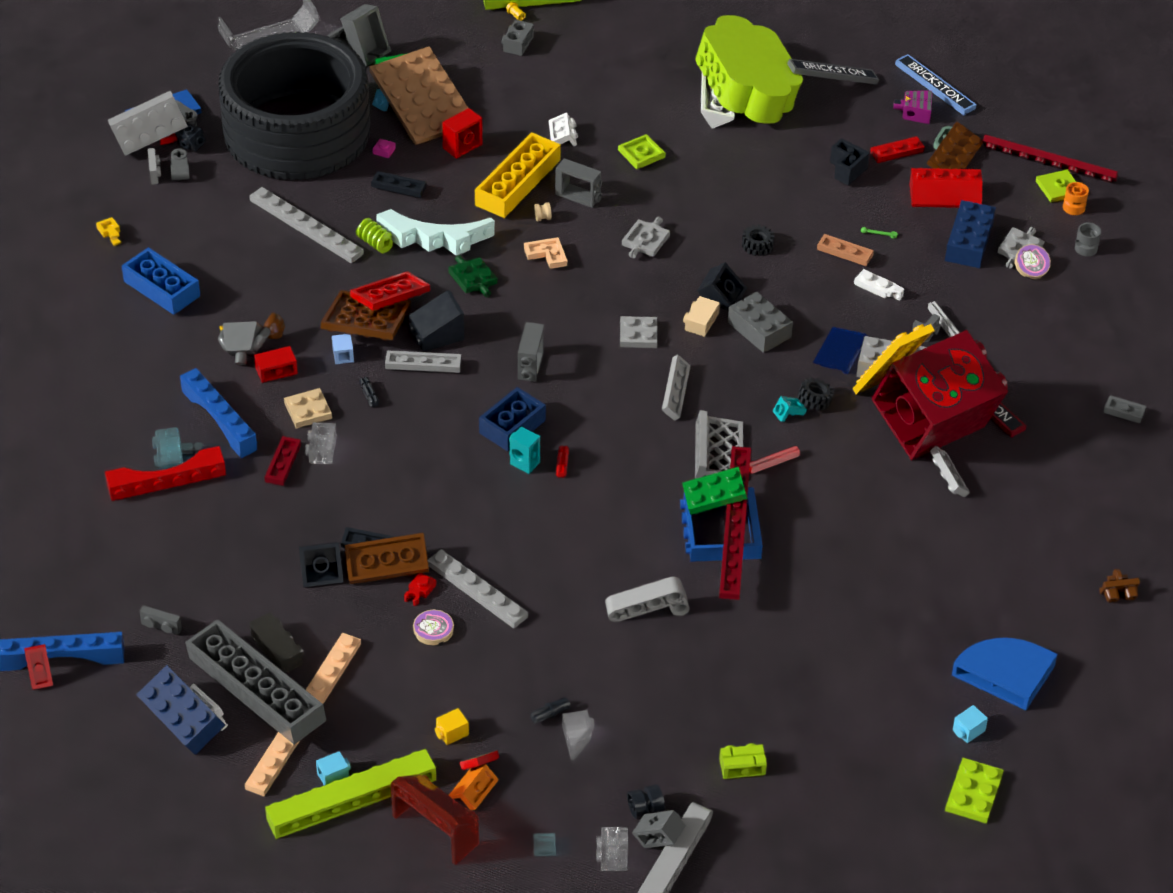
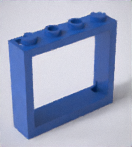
M748 487L746 511L751 543L744 544L743 560L761 559L763 547L754 487ZM684 493L683 499H680V509L684 510L682 512V524H686L683 532L684 539H688V542H685L686 554L690 555V562L721 561L724 544L695 545L692 515H690Z

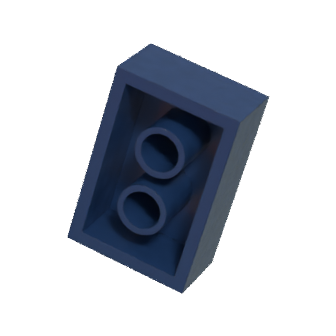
M516 387L479 417V433L508 452L510 450L509 439L513 432H516L520 427L532 432L546 421V405Z

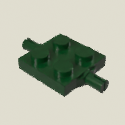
M457 255L455 261L458 264L449 266V274L465 293L481 291L485 297H489L491 291H489L488 287L497 284L498 278L480 257L465 261L461 255Z

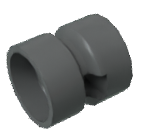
M1094 223L1081 224L1078 228L1075 251L1082 256L1095 255L1098 250L1101 228Z

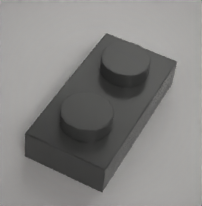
M1110 395L1104 408V413L1141 423L1146 406Z
M142 606L140 610L142 625L163 630L166 633L180 634L182 630L180 616Z

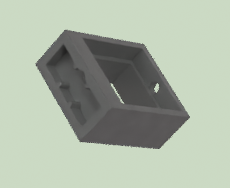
M564 158L556 167L555 195L591 208L597 202H600L602 198L601 171ZM570 176L590 182V191L570 184Z
M530 322L525 324L518 349L519 380L534 382L537 380L544 353V324Z

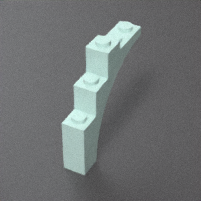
M392 209L377 214V224L391 232L393 242L401 248L418 243L430 252L444 246L457 256L469 251L470 245L494 236L495 220L492 218L466 224L447 225L413 220L400 215Z

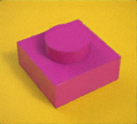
M379 139L373 147V154L389 158L396 149V143Z

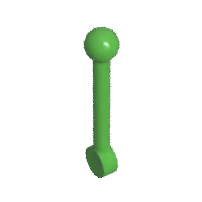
M866 227L861 228L863 234H880L890 236L893 239L897 238L898 235L895 231L890 233L871 230Z

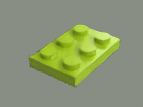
M962 758L945 811L987 824L1004 770Z

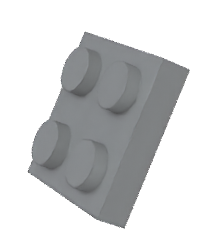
M620 316V347L657 348V317Z

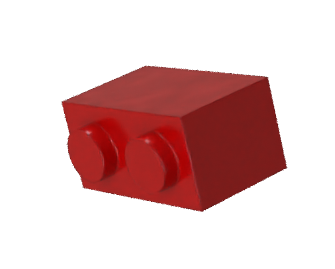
M290 346L254 355L255 368L262 383L298 374L297 360Z

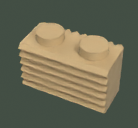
M699 296L697 301H693L690 312H686L684 316L685 330L704 337L719 315L720 303Z

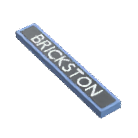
M907 54L896 60L895 65L962 115H966L976 109L977 104Z

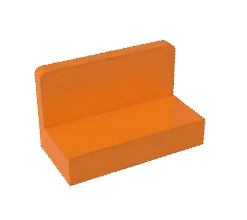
M486 764L470 768L449 794V798H461L470 810H475L499 779Z

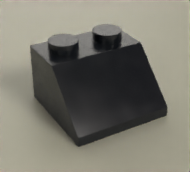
M724 262L709 270L697 292L701 297L719 302L720 308L729 311L731 305L741 300L747 287L729 265Z
M338 541L298 546L303 587L343 582Z

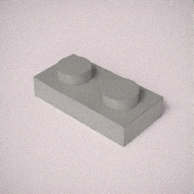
M155 148L148 149L151 184H158V177L161 176L160 166H157L160 165L159 155H155Z

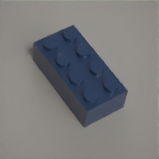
M961 200L947 244L945 261L980 268L993 226L996 207Z
M168 665L136 694L194 755L226 726Z

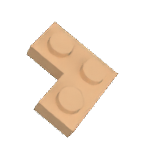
M558 237L524 243V250L528 260L546 257L550 269L567 266V259Z

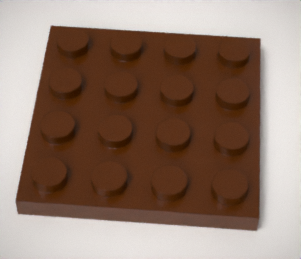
M340 290L321 321V329L329 332H344L348 335L358 334L364 337L393 340L411 308V301H400L393 305L382 307L379 310H371L350 297V291Z

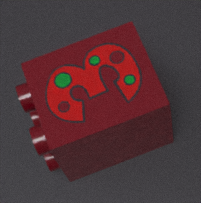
M965 330L893 362L871 400L912 461L929 453L935 446L940 448L984 428L1008 393V384L1005 376L1000 371H994L988 362L984 345L979 340L974 341L968 330Z

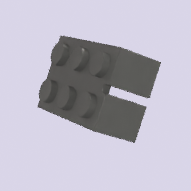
M364 4L340 18L349 46L360 55L365 66L375 62V59H378L377 57L381 58L391 52L377 6Z
M758 292L744 298V301L741 300L729 307L728 323L763 353L792 337L793 321Z

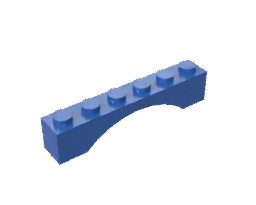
M197 368L180 375L182 392L191 402L197 403L207 410L240 458L257 451L256 434Z
M122 632L0 639V671L21 670L26 667L27 660L24 648L43 644L46 646L48 658H84L103 665L124 663L125 646Z

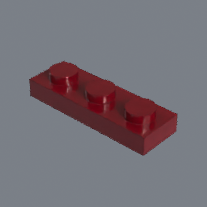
M282 436L266 472V483L284 486L301 447V439Z

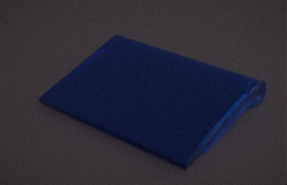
M832 327L813 363L823 367L842 370L844 374H848L862 349L864 337L868 335Z

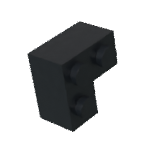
M841 138L831 147L830 163L835 165L834 179L850 185L868 169L870 152Z

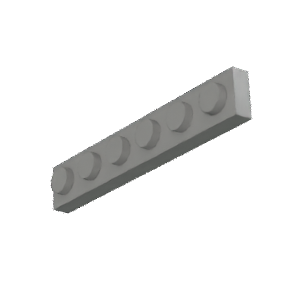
M442 549L428 559L430 568L512 628L517 627L528 618L526 610Z

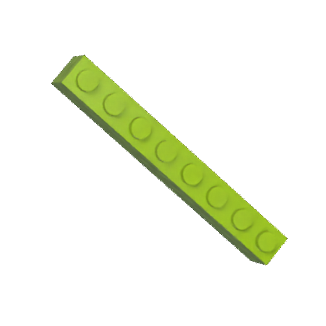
M426 749L415 751L410 755L393 759L388 763L374 766L360 773H354L349 777L335 780L322 787L313 788L311 791L294 795L289 799L274 802L265 807L266 818L275 838L278 839L436 781V767Z

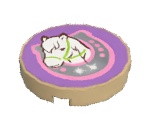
M1024 245L1016 254V269L1024 277L1027 276L1030 279L1041 278L1050 268L1051 260L1049 254L1039 245Z
M427 610L415 618L413 631L420 642L426 645H439L440 642H446L451 638L454 624L452 618L447 613L441 610Z

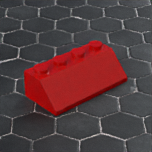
M911 168L909 185L912 207L959 208L961 200L982 204L981 169Z

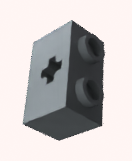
M674 810L643 815L632 834L644 848L674 845L686 825Z

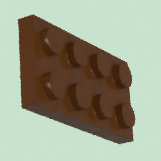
M956 121L926 164L933 169H965L983 144V140Z
M424 533L345 545L350 584L429 572Z

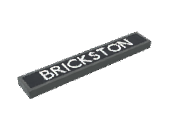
M789 59L787 62L793 74L868 84H877L879 81L871 69Z

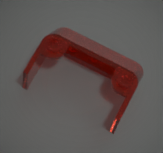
M421 774L399 776L391 782L393 818H398L411 806L451 837L452 863L454 865L479 844L478 816L473 811H468L439 789L427 776Z

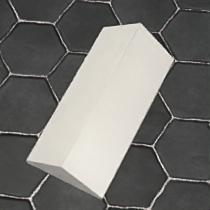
M702 73L701 113L710 127L715 128L734 120V112L725 109L714 95V90L709 86L706 76Z

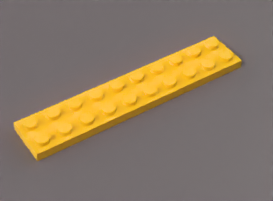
M924 324L915 327L913 332L909 334L904 332L896 336L891 345L886 347L887 349L882 352V355L877 357L878 359L873 362V365L856 381L857 384L853 387L855 394L857 395L880 384L893 362L913 354L935 331L932 325L924 326Z

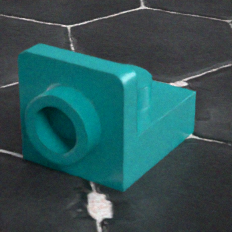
M780 396L773 409V413L781 422H784L788 414L804 416L807 409L800 403L798 398Z

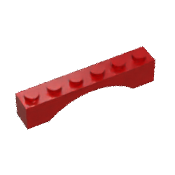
M220 446L200 450L188 461L165 470L138 471L123 467L105 471L111 501L226 475L225 461Z

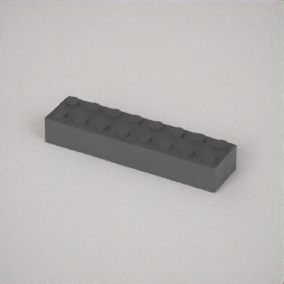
M218 619L185 642L189 658L294 745L326 721L324 707L319 700Z

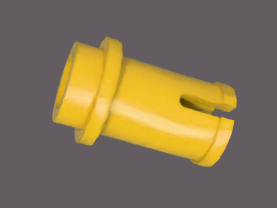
M510 2L507 5L508 14H512L520 21L525 19L526 13L518 7L517 3Z

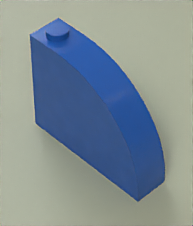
M994 638L984 640L970 646L958 656L953 665L952 676L1023 710H1027L1054 669L1057 654L1049 649L1021 639Z

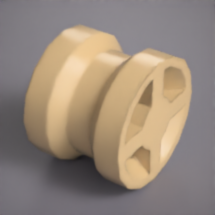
M549 202L544 205H534L536 221H541L542 219L551 220L552 215Z

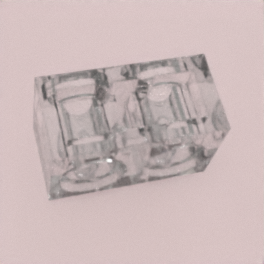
M313 422L312 430H308V441H310V444H306V455H309V463L333 464L337 439L336 423Z
M601 827V836H597L596 862H601V871H627L628 827Z

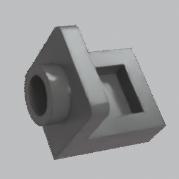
M933 314L925 324L915 320L913 329L921 324H924V326L931 324L935 331L925 340L928 342L940 330V316Z

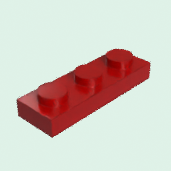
M916 136L871 147L870 153L876 162L880 163L924 152V145Z

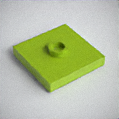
M647 134L618 146V151L636 169L661 160L666 156V153Z
M1068 169L1036 176L1037 184L1051 203L1064 200L1067 185L1076 182Z

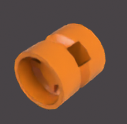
M1072 182L1067 185L1063 202V210L1070 215L1084 213L1089 192L1085 184Z

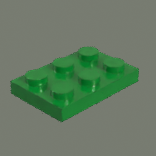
M739 467L682 482L690 515L747 499Z

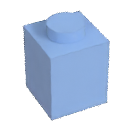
M351 335L332 336L335 364L354 362Z

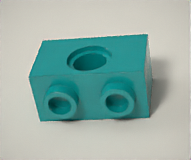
M520 427L511 434L509 439L510 464L530 474L540 463V436Z

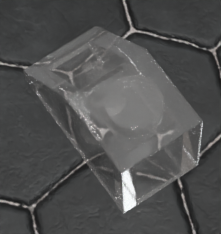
M587 710L562 715V728L571 760L576 759L590 742L592 731L595 730L594 720L589 718Z

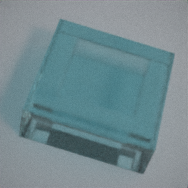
M555 833L533 834L534 856L556 855Z

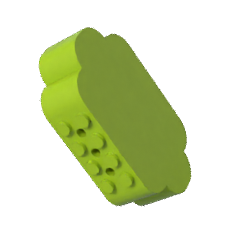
M733 15L721 16L717 19L715 25L705 28L695 59L703 75L706 76L709 86L714 90V95L720 104L729 111L744 113L749 119L758 123L779 122L783 113L790 112L793 109L803 77L799 74H793L787 62L791 57L777 34L767 27L753 25L749 20Z

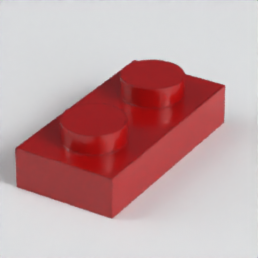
M45 644L24 648L32 690L53 686Z

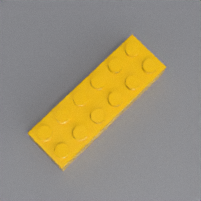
M531 132L475 189V206L505 218L560 161L561 144Z

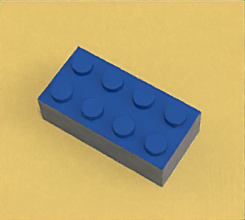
M149 247L122 265L125 283L173 315L200 297L199 280Z

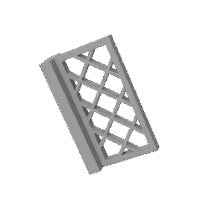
M699 411L696 421L695 479L730 468L731 458L728 455L731 454L732 445L728 441L733 439L738 443L736 447H743V422L707 416V411ZM710 423L718 425L719 428L713 429ZM728 427H736L738 431L733 433ZM724 431L729 436L723 438L719 433ZM714 436L719 442L714 443L709 438ZM724 445L729 450L724 452L719 448V446ZM715 450L719 456L714 457L709 452ZM723 458L729 464L724 466L719 462V460ZM715 464L719 470L709 469V466Z

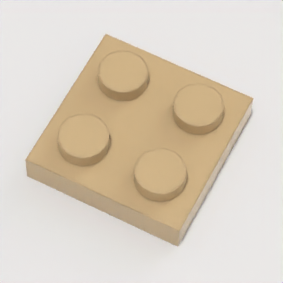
M320 388L284 398L285 406L296 428L332 419V412Z

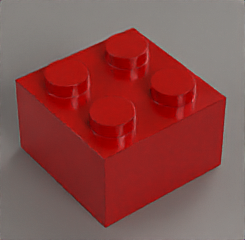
M470 108L442 122L443 149L457 159L482 145V117Z

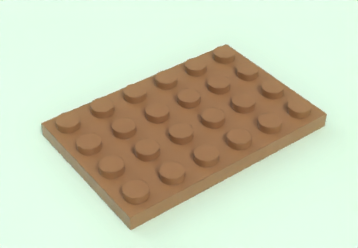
M429 46L369 67V72L415 145L443 136L442 122L468 109V106Z

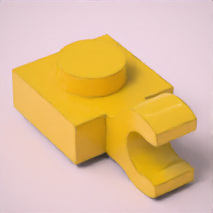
M113 217L96 223L98 231L104 238L109 236L114 246L121 244L118 239L120 227Z

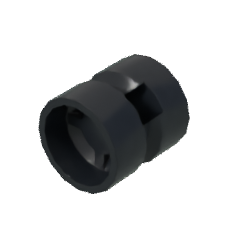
M658 784L647 786L644 788V791L636 789L627 792L629 809L634 819L643 817L644 814H648V811L650 813H657L665 810L663 794Z

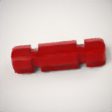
M561 445L558 449L556 476L558 478H565L567 475L568 446Z

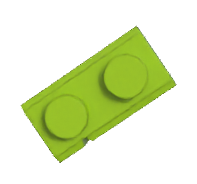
M750 743L739 747L728 745L725 748H720V765L723 779L766 775L767 762L763 744L756 745Z

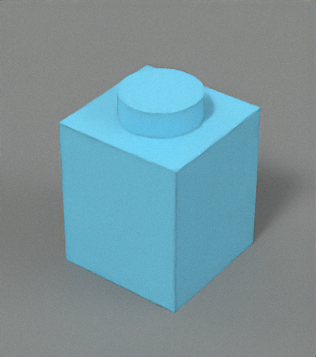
M972 705L955 717L953 731L959 738L969 743L985 732L988 718Z
M340 751L316 760L317 774L323 785L349 777L350 763L347 758H343Z

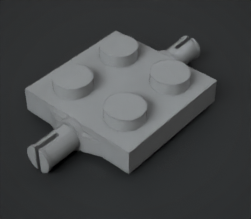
M657 217L653 223L638 219L622 239V246L632 249L629 252L631 258L632 256L635 258L639 252L654 257L668 239L670 231L660 227V224L663 222L661 217Z
M1012 227L997 252L1009 259L1006 267H1013L1016 254L1024 245L1034 244L1043 248L1045 241L1033 236L1036 233L1035 228L1030 227L1028 232L1025 233Z

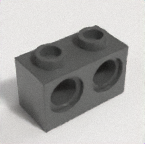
M515 20L509 26L506 35L502 37L503 52L522 56L534 37V24Z

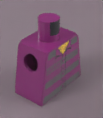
M906 91L904 100L894 99L893 109L903 110V119L929 124L932 91Z

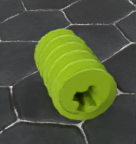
M365 218L357 227L356 236L378 250V252L386 253L392 248L391 232L382 228L381 225L372 221L371 218Z

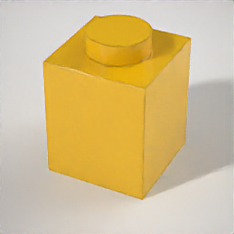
M459 708L436 718L435 733L439 739H443L445 744L449 745L469 735V722Z

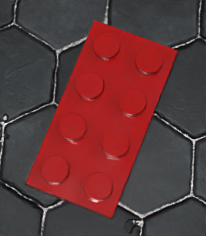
M407 271L350 290V297L371 310H379L382 307L429 292L430 284Z

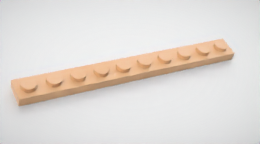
M342 633L306 688V691L322 704H324L359 649L361 639ZM278 732L245 783V789L265 796L299 742L294 745Z

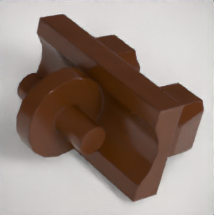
M1114 569L1113 575L1107 576V581L1103 582V587H1100L1099 591L1100 594H1105L1108 603L1116 602L1120 599L1118 592H1124L1127 601L1135 600L1138 596L1137 587L1140 581L1139 578L1128 579V574H1121L1120 569Z

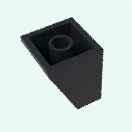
M450 290L445 291L409 315L410 323L407 324L410 334L414 335L416 345H420L423 352L464 340V313Z

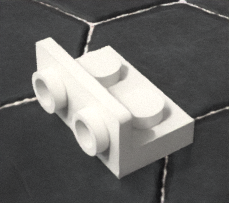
M568 113L549 120L551 141L563 144L570 140L572 145L576 146L578 135L575 127L577 126L574 118H570Z

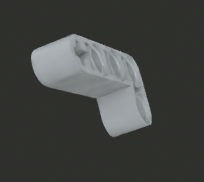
M677 577L665 578L609 596L605 601L608 618L613 622L626 620L667 606L677 616L684 615L689 611L686 591L681 580Z

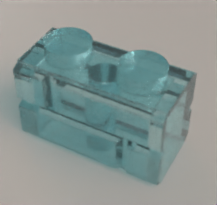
M174 427L156 430L155 437H152L153 449H157V455H154L155 467L158 466L160 470H165L182 464L183 458L179 429Z

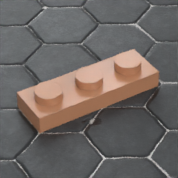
M826 234L823 235L817 244V250L864 266H867L874 250Z

